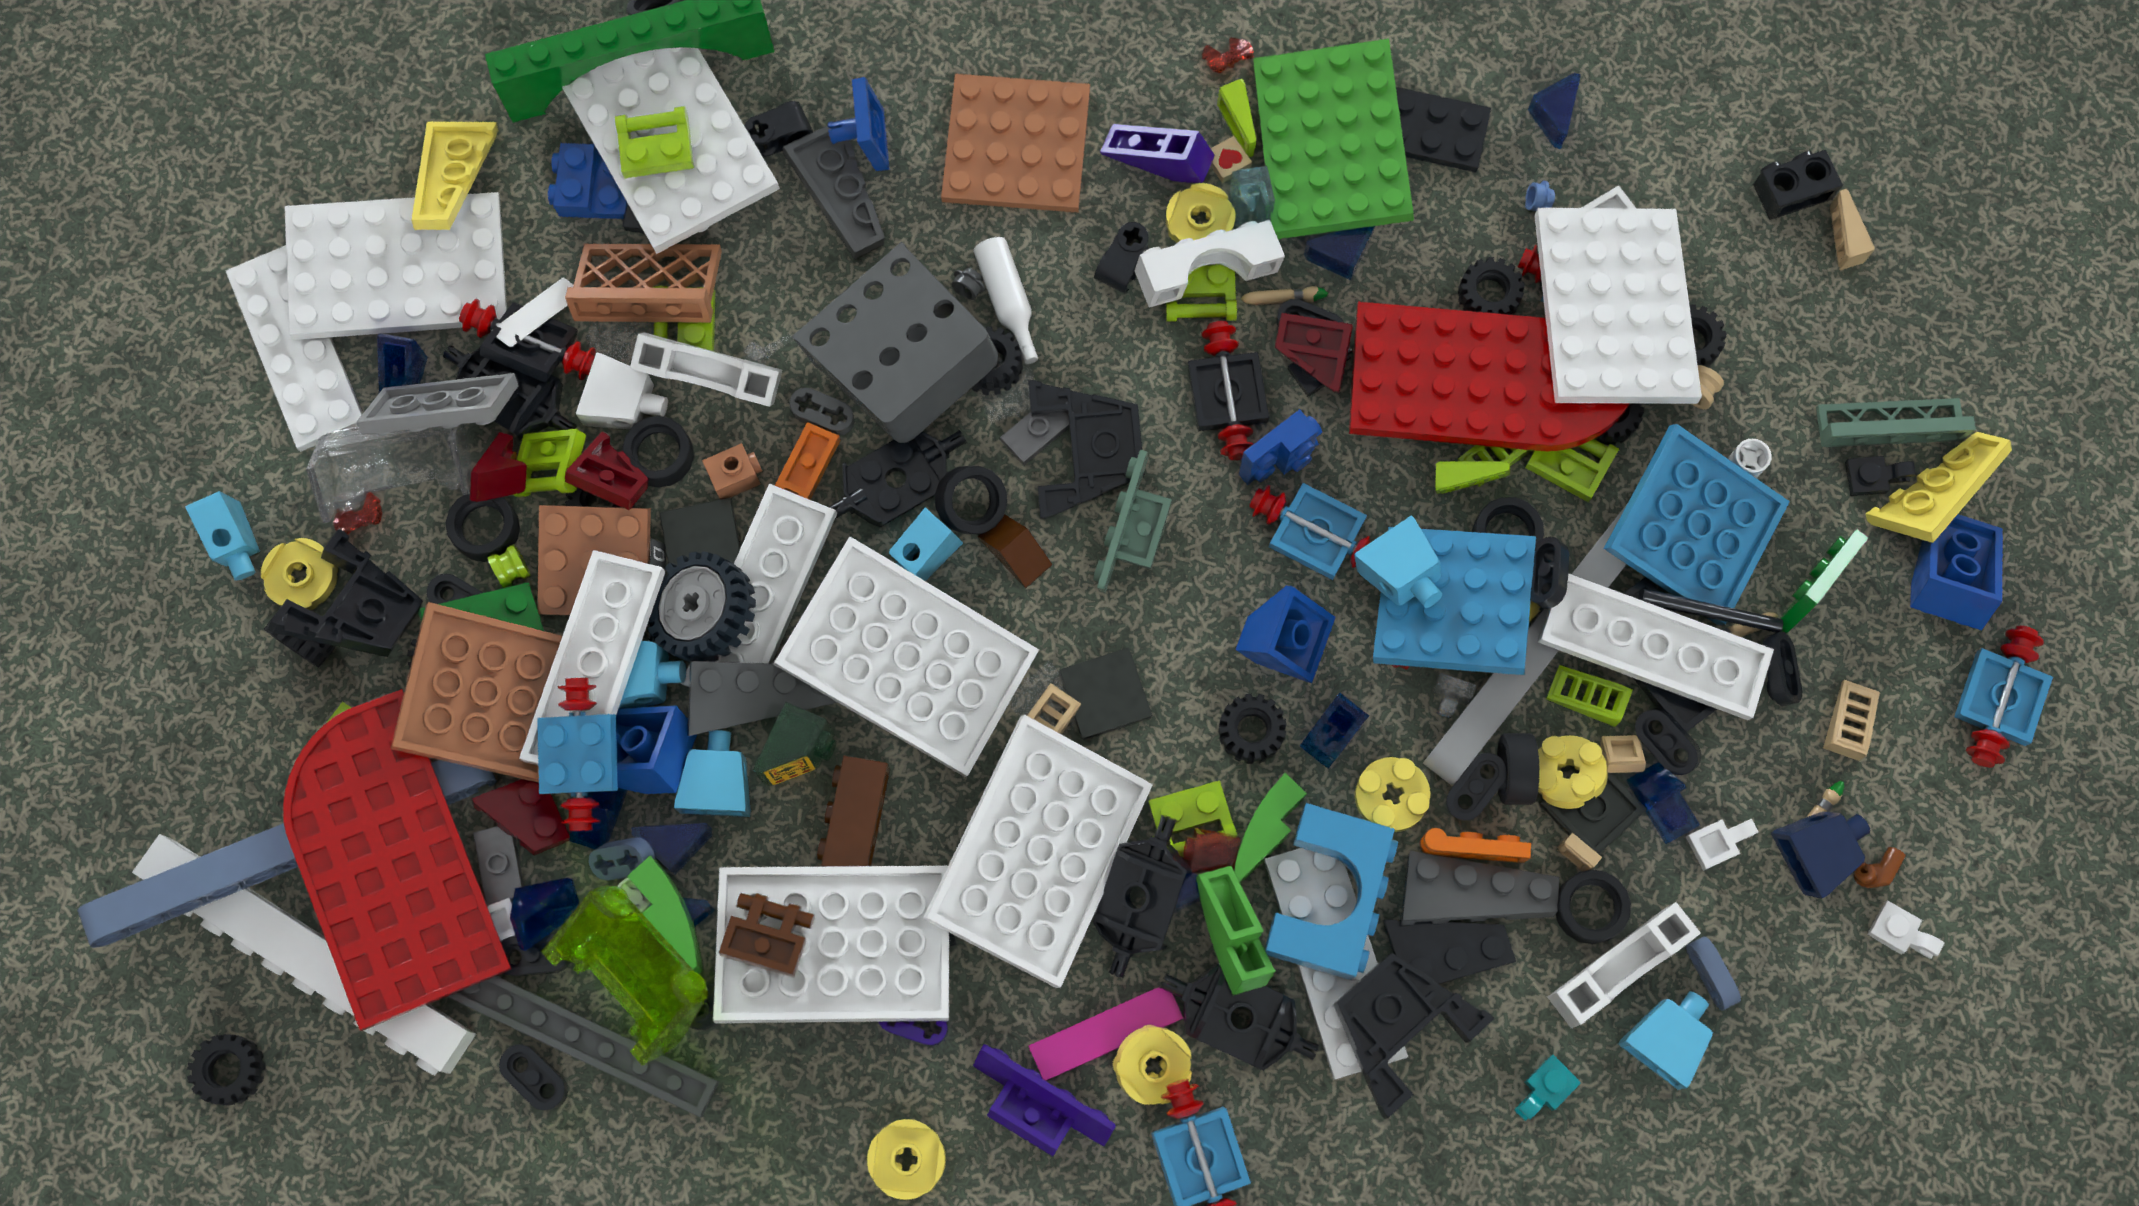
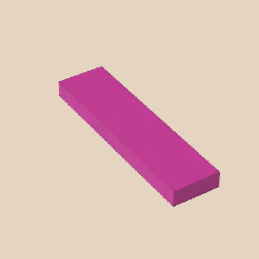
M1158 987L1029 1045V1049L1043 1080L1048 1081L1118 1049L1124 1039L1137 1029H1141L1146 1025L1165 1028L1183 1020V1015L1173 993Z

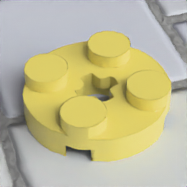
M1206 183L1193 184L1191 188L1185 189L1182 192L1179 190L1175 193L1168 203L1166 225L1169 237L1177 243L1187 238H1192L1193 240L1204 238L1216 230H1225L1226 232L1234 230L1236 212L1234 206L1232 207L1228 200L1227 194L1220 188ZM1200 211L1205 212L1206 219L1209 221L1197 224L1191 216H1198Z
M298 538L295 539L296 541L289 542L286 545L281 543L268 553L261 567V578L264 580L265 592L279 606H282L286 599L311 611L323 603L332 593L337 582L338 567L321 559L324 547L316 541ZM304 566L307 567L305 572L307 574L306 578L303 581L300 580L298 583H294L295 578L291 575L295 569L300 571Z
M1551 736L1543 741L1542 747L1538 749L1540 766L1538 792L1547 803L1559 808L1574 809L1584 806V802L1591 800L1594 796L1596 799L1603 792L1608 779V771L1601 747L1597 743L1578 736ZM1571 765L1580 771L1579 773H1572L1570 778H1564L1563 772L1560 770Z
M1386 757L1372 762L1359 777L1355 790L1356 806L1364 820L1394 828V832L1405 831L1416 825L1428 810L1431 794L1428 780L1424 773L1407 758ZM1387 785H1392L1394 789H1401L1403 794L1398 797V804H1393L1391 799L1384 800L1382 794L1387 792Z
M1146 1025L1141 1029L1135 1030L1124 1039L1117 1051V1056L1114 1058L1113 1069L1120 1087L1132 1099L1145 1105L1159 1103L1163 1105L1171 1102L1168 1099L1161 1098V1095L1167 1093L1166 1086L1168 1084L1183 1079H1188L1190 1083L1192 1075L1190 1071V1058L1192 1059L1188 1045L1179 1035L1167 1028ZM1157 1056H1160L1159 1066L1162 1069L1160 1073L1150 1072L1147 1075L1145 1072L1147 1068L1146 1061L1150 1057L1155 1059Z
M911 1119L897 1120L883 1128L872 1140L867 1154L868 1171L875 1184L886 1195L902 1200L916 1199L932 1191L941 1179L946 1164L945 1149L938 1134L926 1124ZM905 1148H911L912 1155L918 1157L917 1164H912L909 1171H903L902 1164L896 1162V1156L902 1155Z

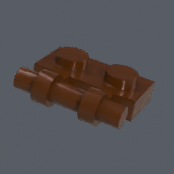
M740 893L736 907L749 911L747 919L744 920L731 916L718 952L719 955L794 978L806 944V938L795 935L793 932L796 925L811 929L815 914L802 911L801 906L792 903L785 906L768 901V896L756 893L754 897ZM767 916L781 920L780 930L761 925L762 917Z

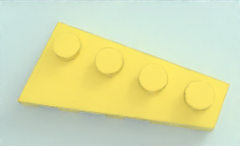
M427 122L411 219L414 230H450L498 132L497 122Z
M1980 432L1974 433L1942 457L1943 463L1938 467L1925 469L1916 476L1917 482L1908 489L1903 490L1899 488L1889 496L1890 502L1880 509L1875 506L1866 513L1867 521L1873 526L1934 543L2012 451L2010 440Z

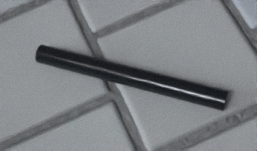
M1641 589L1638 597L1639 600L1661 608L1775 633L1781 632L1783 628V620L1780 618L1648 589Z

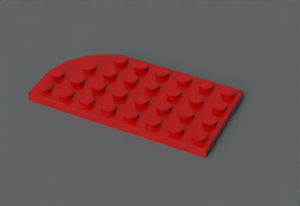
M1358 302L1349 434L1536 451H1560L1585 444L1606 432L1620 419L1630 404L1555 403L1546 318Z
M402 689L347 709L324 724L311 737L296 759L288 778L283 802V822L288 841L360 1031L374 1027L511 970L510 963L430 758L390 749L404 692Z

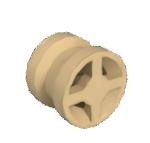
M1698 365L1702 398L1698 404L1692 405L1705 410L1709 409L1713 403V394L1721 390L1724 380L1711 368Z

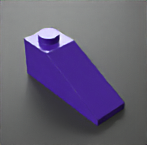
M1112 124L1100 151L1104 156L1171 181L1196 184L1204 182L1215 157V154L1199 131Z

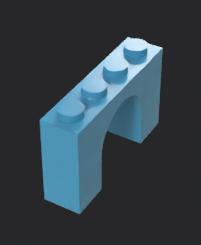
M1306 803L1301 813L1293 846L1321 853L1342 862L1350 870L1356 882V905L1348 918L1332 925H1317L1276 913L1273 917L1265 945L1267 955L1348 980H1353L1357 976V972L1364 973L1369 958V951L1364 950L1367 935H1374L1379 919V914L1374 913L1373 910L1376 899L1383 900L1389 877L1383 876L1386 862H1393L1398 846V841L1392 840L1395 829Z

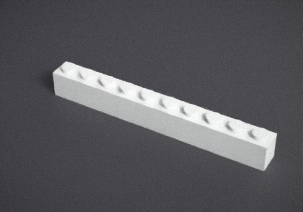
M159 834L132 873L145 880L197 859L200 856L177 841ZM246 888L185 913V915L190 917L194 912L204 920L200 925L218 936L225 932L234 938L231 945L249 956L256 952L265 958L261 964L270 971L280 976L285 971L293 976L295 979L292 984L309 995L316 991L324 996L326 999L322 1004L340 1015L347 1011L354 1016L325 936L255 891ZM431 1004L424 1005L364 1030L371 1035L378 1031L386 1036L388 1039L384 1044L399 1054L405 1055L407 1051L419 1058L416 1065L435 1076L438 1071L450 1074L476 1036V1033Z

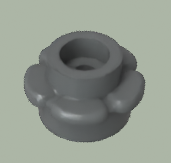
M966 268L963 272L961 270L955 271V279L951 286L956 293L974 300L979 293L981 294L984 291L983 278L977 271L971 268ZM965 287L970 290L968 293H965Z

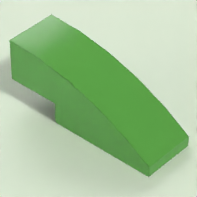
M1286 773L1269 790L1256 809L1245 831L1234 865V872L1240 884L1289 836L1291 829L1283 820L1304 800L1307 794Z
M650 855L627 876L652 904L641 916L686 967L694 974L699 975L703 971L700 945L692 918L672 879Z
M1232 866L1198 874L1196 880L1206 925L1222 972L1232 994L1237 995L1266 986L1276 971L1259 939L1264 930Z

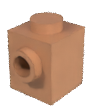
M742 443L702 460L720 500L731 498L760 485L756 475L762 472L760 464L754 452L746 453Z

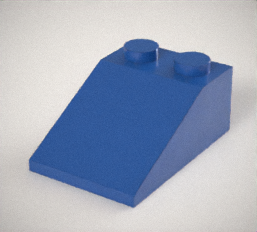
M1957 514L1934 543L1922 540L1911 582L1910 607L1982 631L2002 603L2003 528Z
M677 706L618 709L616 714L618 788L643 794L677 792L688 752L692 750L697 734L688 736V718Z

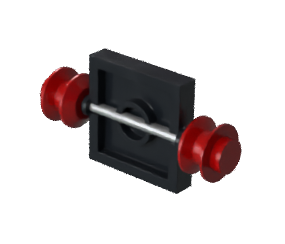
M474 299L471 304L467 302L463 306L459 316V322L463 323V331L468 332L473 327L477 329V336L479 338L489 334L481 344L480 356L545 383L560 361L562 362L565 374L576 370L579 372V380H584L587 375L589 376L596 355V348L592 347L585 352L581 350L580 341L574 343L577 337V328L550 318L521 341L519 335L515 334L517 344L509 347L496 337L502 329L497 327V325L521 309L522 305L512 302L501 319H497L494 305H489L486 309L480 308L479 299Z
M1215 321L1208 324L1207 329L1201 333L1202 338L1210 341V343L1205 345L1204 352L1215 357L1188 361L1198 432L1225 428L1218 434L1219 440L1226 441V446L1220 450L1221 455L1228 456L1229 460H1242L1243 452L1254 444L1247 441V438L1253 434V429L1245 425L1268 423L1269 421L1258 352L1230 355L1239 346L1238 341L1230 338V336L1236 333V327L1228 325L1226 321Z

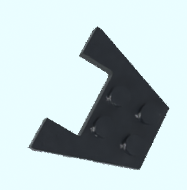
M1029 380L1031 415L1067 412L1069 414L1075 478L1073 483L1038 486L1040 518L1047 519L1129 484L1131 479L1126 478L1128 464L1131 457L1138 458L1139 451L1142 450L1138 404L1096 394L1089 395L1072 391L1070 388H1059L1042 384L1040 381Z
M338 529L323 549L321 559L353 574V576L325 615H318L286 599L270 621L268 630L281 635L388 657L418 613L423 600L390 571L384 573L370 560L371 555L367 551L364 553L359 551L348 541L350 536Z
M1390 953L1333 1004L1378 1110L1384 1119L1392 1116L1414 1095L1391 1069L1388 1061L1439 1013L1465 1043L1474 1039L1494 1020L1490 1013L1483 1009H1477L1461 999V995L1448 991L1434 982L1432 977L1393 953Z

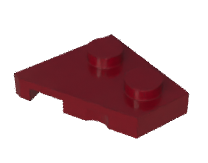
M1281 313L1275 349L1331 391L1340 394L1353 326L1348 323Z
M601 432L565 471L566 483L627 510H630L648 489V478L645 474L631 464V459L623 451L617 452L610 445V437L604 432Z
M521 779L472 798V804L479 812L482 810L497 823V827L507 835L518 839L520 845L533 856L570 840L565 825L561 824L563 820L551 794H539L538 782Z

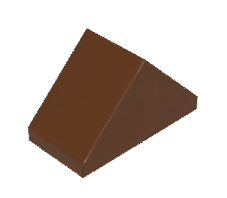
M1005 514L995 528L978 536V539L1025 588L1052 566V563L1030 531Z

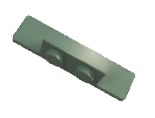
M1144 450L1139 451L1138 458L1131 457L1126 471V478L1131 479L1127 493L1121 491L1115 507V512L1120 513L1116 527L1109 526L1104 546L1109 547L1105 561H1098L1093 581L1098 582L1097 588L1100 592L1106 593L1116 560L1151 570L1169 514L1172 499L1139 490L1148 461V452Z

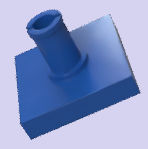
M865 77L852 79L855 118L828 122V127L831 128L828 130L830 140L833 144H837V142L857 139V143L875 171L890 170L884 108Z

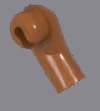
M1888 847L1880 863L1866 864L1864 862L1854 871V879L1857 884L1865 888L1888 886L1895 878L1906 855L1897 848Z

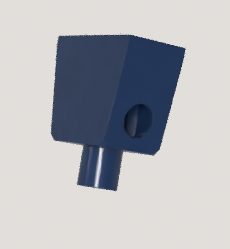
M1824 811L1771 832V835L1803 894L1823 899L1864 863L1865 856L1857 841L1870 833V827L1867 821L1858 814L1846 820L1841 813Z

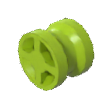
M515 544L507 547L506 552L501 555L493 554L487 557L495 576L503 588L511 586L513 580L517 578L525 579L531 576Z

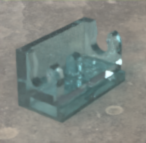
M1267 166L1232 172L1229 201L1232 207L1234 206L1238 227L1245 224L1243 218L1247 214L1255 215L1257 223L1271 221L1275 198Z

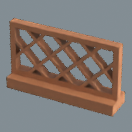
M584 244L574 285L567 288L565 295L573 321L711 323L713 316L711 300L722 253L720 244H675L656 254L651 244ZM592 256H607L609 258L597 267L591 264ZM632 256L643 258L630 268L624 263L625 260ZM666 256L677 259L664 268L657 263ZM698 257H710V261L699 268L691 263ZM616 266L623 271L611 280L603 276V274ZM650 266L657 271L644 281L637 276V274ZM685 266L691 273L678 281L671 276ZM595 279H598L603 284L600 287H584ZM630 279L637 284L633 288L619 287ZM664 279L671 285L668 288H652ZM697 280L704 284V288H686Z

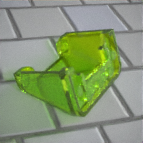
M604 885L589 891L542 950L544 956L553 966L559 964L561 960H566L576 964L573 970L577 974L590 969L636 1022L628 1032L633 1037L637 1035L638 1040L630 1050V1053L642 1066L679 1044L689 1031L708 996V990L703 977L687 964L632 903L627 893L617 886Z

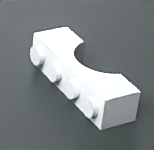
M1270 220L1260 223L1250 221L1241 225L1238 229L1227 232L1225 230H1216L1207 237L1197 240L1187 238L1171 247L1163 249L1160 247L1150 248L1139 256L1135 274L1150 308L1182 299L1188 284V275L1199 267L1221 264L1234 270L1245 281L1277 273L1285 255Z
M648 333L638 334L630 365L632 370L661 378L701 385L739 399L769 407L775 402L783 371Z
M1677 902L1661 910L1547 998L1570 1028L1579 1026L1608 1005L1634 981L1671 957L1701 933Z

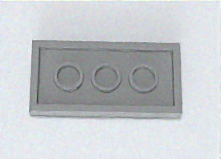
M510 373L386 387L381 390L356 423L361 435L376 433L378 436L388 435L394 431L401 430L419 432L429 427L438 426L450 429L466 423L485 425L496 420L519 385L515 374Z

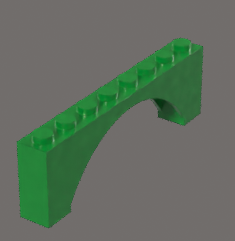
M685 0L486 53L485 58L492 85L511 121L514 123L546 114V108L563 90V86L571 84L585 73L603 64L632 54L665 48H702L728 53L740 57L744 61L774 53L775 51L761 0Z

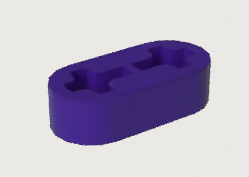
M889 1021L878 1022L885 1031L927 1046L940 1044L948 1033L947 1021H936V1025L941 1028L940 1034H932L930 1039L924 1038L925 1031L914 1026L916 1021H910L909 1024L897 1021L894 1027L889 1026Z

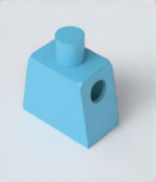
M218 491L185 506L212 561L226 567L229 566L234 580H242L256 573L249 556L260 552L242 505L238 500Z
M925 507L893 545L889 554L897 561V565L926 581L963 542ZM920 552L919 557L913 561L914 555Z
M1412 515L1354 553L1357 572L1396 605H1403L1413 597H1416L1425 608H1429L1442 597V592L1434 584L1441 578L1440 561Z
M641 641L618 709L640 708L663 703L666 700L667 683L685 682L686 666L684 661H669L668 652L658 646L657 643Z
M723 730L709 731L707 750H689L674 802V808L680 814L750 817L746 757L742 752L730 751L731 732Z
M1689 991L1680 1005H1677L1670 999L1662 1000L1618 1042V1045L1677 1090L1688 1088L1713 1035V1032L1708 1027L1698 1021L1708 1008L1709 1003L1692 991Z

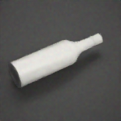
M993 237L986 239L976 245L973 252L1000 324L1014 334L1025 364H1032L1038 360L1028 330L1032 311L1005 238Z

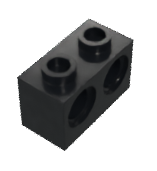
M1825 149L1813 154L1811 151L1803 152L1794 157L1792 161L1783 164L1777 161L1766 165L1760 170V174L1753 186L1769 220L1833 200L1843 184ZM1807 174L1813 176L1817 181L1810 179ZM1775 185L1781 186L1785 191L1777 189Z

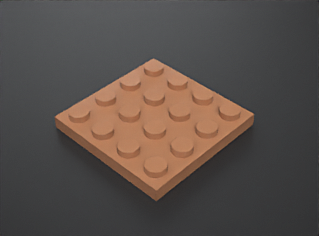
M955 74L941 194L942 202L1079 213L1090 84Z
M428 602L425 607L390 749L539 783L538 765L523 762L519 758L562 636Z

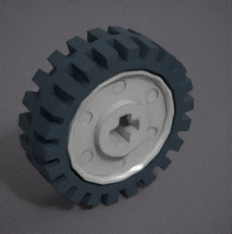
M702 551L701 554L691 552L689 553V558L684 555L676 558L678 566L669 563L665 567L668 575H664L652 609L653 613H651L648 624L651 625L648 630L650 635L656 638L654 641L658 646L680 659L688 662H715L719 660L718 655L726 657L731 653L729 645L737 648L742 643L738 638L740 633L747 636L750 628L744 624L746 621L753 622L755 614L748 609L756 607V599L750 596L755 591L753 586L748 583L750 581L749 577L732 562L710 552Z

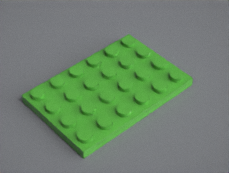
M1389 39L1253 58L1271 224L1277 238L1283 239L1414 221Z

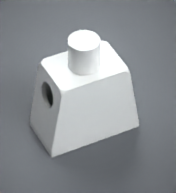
M596 352L576 415L585 426L631 429L634 424L643 420L644 414L664 417L668 406V398L652 394L654 384L647 373L632 370L629 365Z

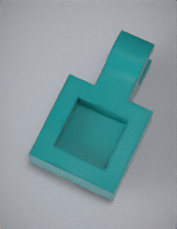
M1552 1054L1524 1082L1532 1092L1514 1111L1526 1121L1527 1119H1532L1544 1104L1552 1111L1556 1110L1581 1082Z

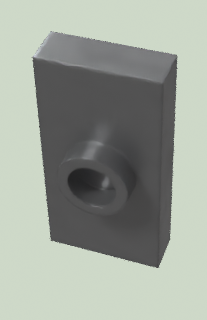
M1030 412L1000 437V441L1024 466L1070 428L1069 414L1067 412L1031 415Z
M499 827L473 832L486 904L489 906L507 898L516 900L526 897L515 837L507 835Z

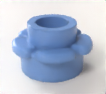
M1542 181L1541 184L1534 182L1530 184L1525 197L1527 210L1537 211V208H1551L1553 206L1555 192L1549 188L1547 181Z

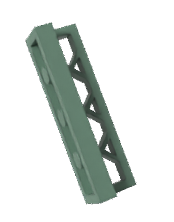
M1960 398L1820 404L1816 407L1822 447L1964 441L1976 430L1974 416H1962ZM1936 408H1951L1952 417L1931 418L1930 415ZM1921 409H1930V410H1929L1927 413H1925V412L1922 411ZM1895 410V411L1892 413V415H1890L1889 413L1886 412V411ZM1901 410H1910L1921 419L1896 420L1895 416ZM1874 411L1885 420L1860 421L1859 419L1865 412ZM1850 412H1859V414L1855 417ZM1827 413H1840L1850 422H1834L1828 425Z

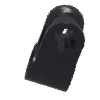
M797 101L785 102L777 108L752 116L744 124L763 158L783 151V146L813 133L801 104Z
M1128 222L1122 225L1108 251L1101 258L1094 279L1124 294L1129 291L1127 285L1131 279L1135 280L1136 278L1135 268L1139 256L1148 250V231L1142 224ZM1134 239L1139 241V243L1134 242L1132 246L1127 245V242L1131 243Z

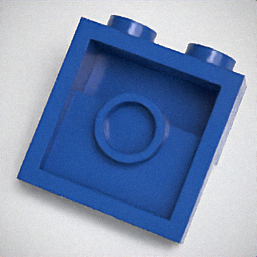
M560 143L559 153H553L552 171L554 174H557L556 184H550L548 188L549 204L554 206L558 216L624 219L628 203L595 145Z
M1299 409L1243 452L1239 476L1249 485L1255 479L1259 483L1267 479L1275 471L1274 465L1284 475L1291 469H1294L1295 472L1300 471L1312 460L1310 455L1315 447L1319 445L1316 437L1322 434L1320 425L1313 417H1306Z

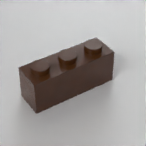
M843 755L842 765L835 766L832 778V787L837 788L834 802H828L825 812V823L829 824L827 838L820 839L817 852V860L822 861V867L872 866L890 774L888 763Z

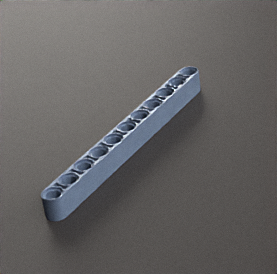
M442 760L432 763L448 805L479 792L478 788L486 784L489 787L493 786L497 781L494 773ZM283 823L90 901L81 906L77 911L90 947H102L297 868L298 865Z

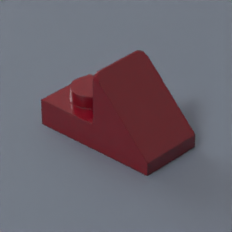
M499 432L472 469L471 501L480 502L525 491L527 465L516 460L517 453L513 451L512 435Z

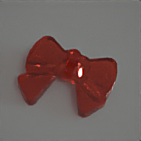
M1231 37L1229 38V51L1221 54L1211 46L1206 45L1202 57L1204 60H1207L1211 70L1216 73H1222L1227 67L1233 68L1234 63L1254 57L1251 43L1244 39Z
M369 492L367 493L363 509L354 512L350 501L344 498L336 509L338 513H336L333 521L335 530L340 529L349 535L354 529L362 526L366 527L368 524L378 525L382 519L381 500Z

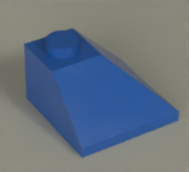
M1286 585L1247 617L1236 651L1256 664L1312 683L1336 617L1293 586Z

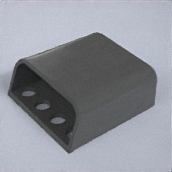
M902 242L792 336L812 364L831 379L898 443L909 442L919 435L985 377L998 361L997 349L987 330ZM900 262H908L910 264V269L905 275L894 276L892 274L893 267ZM871 286H883L884 290L880 297L873 300L866 298V291ZM847 308L857 310L856 317L848 323H841L839 321V315L843 310ZM821 331L830 333L826 344L822 346L812 345V339L815 334Z

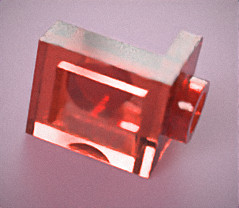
M1195 828L1193 838H1186L1183 859L1188 860V865L1194 872H1198V869L1213 871L1232 866L1234 870L1240 837Z

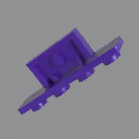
M983 1044L979 1050L973 1066L1004 1085L987 1114L989 1118L1052 1157L1071 1127L1101 1146L1106 1145L1116 1124L1110 1121L1103 1112L1087 1107L1076 1100L1069 1091L1056 1088L1043 1080L1036 1071L1028 1068L1025 1069L1015 1063L1002 1050L991 1048L986 1044Z

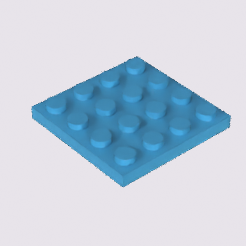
M1678 424L1670 425L1603 549L1672 595L1735 608L1790 501ZM1708 618L1717 625H1726L1727 623L1725 621Z
M1421 529L1440 561L1441 578L1434 584L1442 592V597L1433 606L1425 608L1416 597H1413L1403 605H1396L1381 592L1373 653L1374 663L1525 675L1536 536Z

